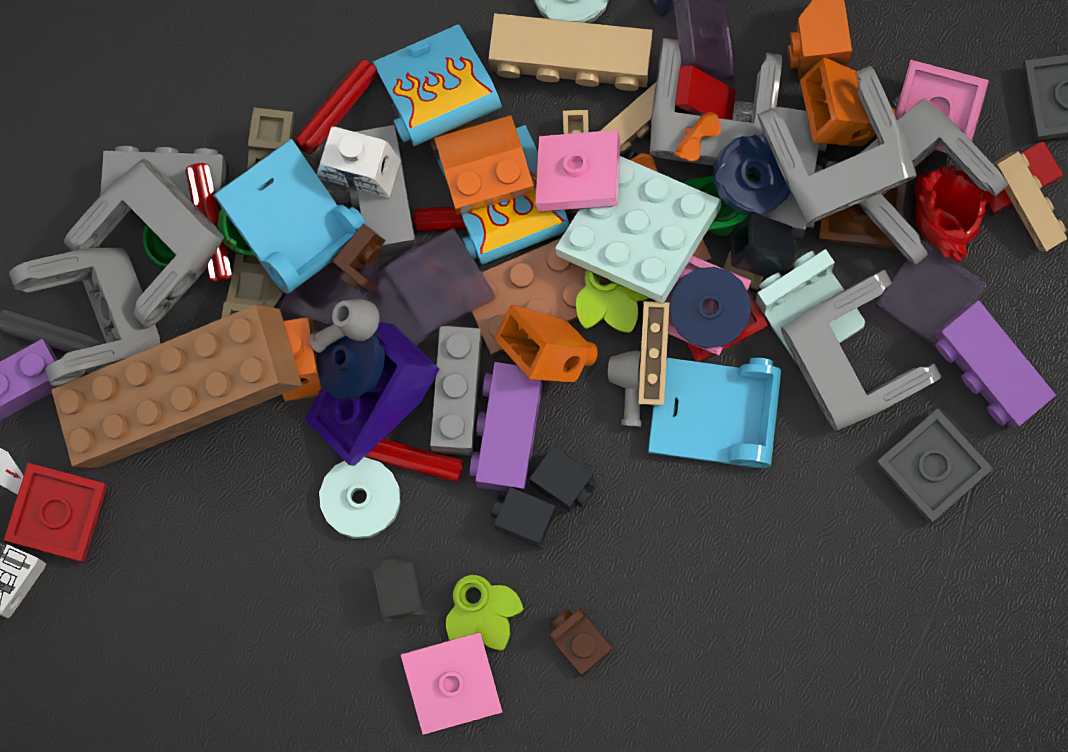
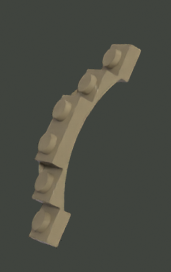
M253 107L248 140L247 170L285 142L292 139L295 119L293 112ZM236 252L226 302L223 304L221 318L255 304L274 307L280 299L283 291L274 283L255 255H243Z

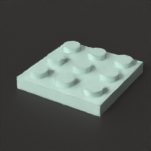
M620 156L618 205L580 208L555 247L556 254L562 259L663 304L720 211L721 200Z

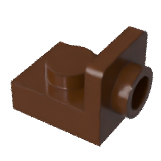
M363 223L333 260L342 269L338 276L356 291L362 286L373 292L377 285L361 273V270L364 267L371 266L379 258L382 252L381 246L386 240Z
M581 608L574 614L568 609L550 625L554 629L549 634L550 640L581 676L613 650L610 644L586 618V614Z

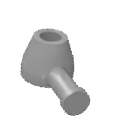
M352 299L341 301L335 306L332 313L334 324L320 332L316 331L310 334L309 343L316 352L320 353L328 345L344 336L356 341H365L375 333L378 327L379 311L372 302L367 300Z
M639 350L624 352L611 356L609 359V382L625 388L624 417L621 419V426L641 427L640 404H638L641 351Z

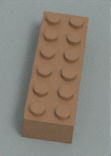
M255 304L51 389L71 465L73 467L101 468L302 387L280 309Z

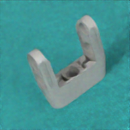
M663 38L651 117V155L663 159L714 166L719 152L733 139L741 136H753L754 134L765 136L757 114L774 108L776 112L782 67V55L765 53L761 70L757 74L751 123L718 118L721 124V132L718 136L701 137V153L697 161H688L684 158L676 157L674 152L677 151L678 143L686 136L685 128H693L701 116L674 112L682 53L679 48V40Z
M872 66L856 71L855 76L859 85L858 96L880 145L810 176L806 171L784 119L776 114L774 108L757 114L787 187L807 223L828 217L904 184L917 176L902 130Z
M926 99L916 104L898 120L914 168L936 148L941 146L980 189L989 191L992 195L996 196L1008 186L1003 175L961 129ZM878 138L861 153L879 146ZM887 191L858 203L869 218L912 264L917 265L928 255L920 243L917 232L883 196Z
M142 159L107 187L68 232L64 239V244L71 251L99 247L131 209L154 231L176 256L137 299L133 316L147 328L160 321L205 271L222 243L224 236L159 168L151 162Z
M123 248L80 249L24 262L9 271L14 289L27 293L82 280L106 341L105 344L68 352L61 359L49 364L45 371L52 386L66 384L160 344L156 325L154 324L146 328L133 316L137 299L143 292L130 258Z
M885 269L810 308L781 327V332L787 346L826 419L835 431L877 414L942 378L935 363H931L925 367L912 368L865 393L829 325L830 322L882 295L885 288L892 284Z

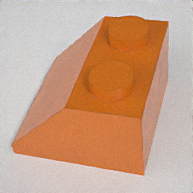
M812 0L798 18L796 32L790 33L788 60L790 69L797 68L799 81L823 57L848 67L852 47L845 0Z
M511 115L434 138L457 215L534 193V185Z

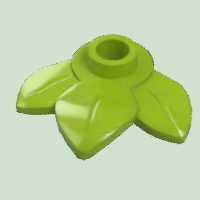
M586 269V286L576 297L577 317L581 325L588 329L604 318L605 322L615 330L631 333L638 320L637 302L647 300L649 297L613 281L603 285L597 279L598 274Z
M468 575L463 577L454 587L453 601L455 606L446 618L448 638L453 640L480 632L483 643L486 646L496 650H504L510 637V624L507 617H513L524 610L519 596L507 586H492L487 579L481 576ZM473 588H477L481 592V598L477 603L472 604L468 600V592Z

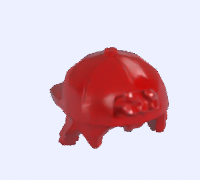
M941 165L940 170L921 173L914 181L917 201L913 219L925 241L940 249L944 258H949L950 256L953 261L960 262L962 258L967 256L966 245L980 231L982 217L986 213L985 206L987 200L984 199L986 191L980 189L963 170L958 171L954 165L948 169L946 166Z

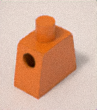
M825 57L800 79L813 142L854 147L864 146L876 134L858 96L859 85L855 76L856 71Z
M510 305L494 338L527 377L534 380L574 382L579 378L584 366H592L595 363L598 354L596 345L587 342L563 318L516 305Z
M309 317L283 321L299 377L307 379L301 382L302 387L282 394L284 401L315 397L319 394L322 384L319 380L316 362L318 352L309 343V335L315 332L314 322Z

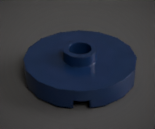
M754 134L753 136L737 137L719 152L714 163L713 181L719 196L730 208L744 215H749L750 213L762 215L772 212L788 198L790 191L764 135ZM747 171L754 173L756 182L748 180L746 176Z
M717 267L698 268L685 275L675 286L670 300L671 320L678 334L691 344L705 349L723 347L735 341L746 328L751 314L750 295L743 282L730 271ZM707 300L715 301L718 304L717 312L714 314L705 313L702 309L704 302Z
M377 329L365 341H356L344 336L328 345L324 351L317 353L316 362L319 380L323 388L333 397L357 400L362 398L361 395L365 392H371L377 385L383 372L385 360L384 346L379 345L377 336H380Z

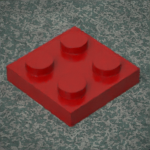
M27 463L4 541L85 563L108 486L99 481Z

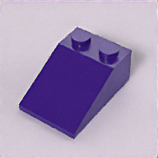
M379 322L377 327L380 334L377 338L379 339V345L384 346L385 360L383 372L371 392H365L361 395L362 398L350 400L333 397L322 386L305 417V420L351 466L359 463L421 403L440 369L394 324Z

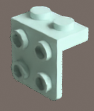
M826 249L817 255L813 251L806 253L793 263L794 270L783 277L780 273H775L759 285L761 291L757 293L756 304L794 361L795 359L782 335L781 327L810 308L844 291L832 273L835 262ZM856 308L833 320L829 325L840 344L862 330L865 321Z

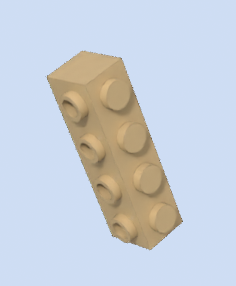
M494 13L488 58L490 71H496L498 76L505 78H518L520 74L534 75L537 80L543 82H558L562 78L575 80V83L587 87L598 86L600 82L615 84V87L620 90L635 91L639 87H647L653 30Z

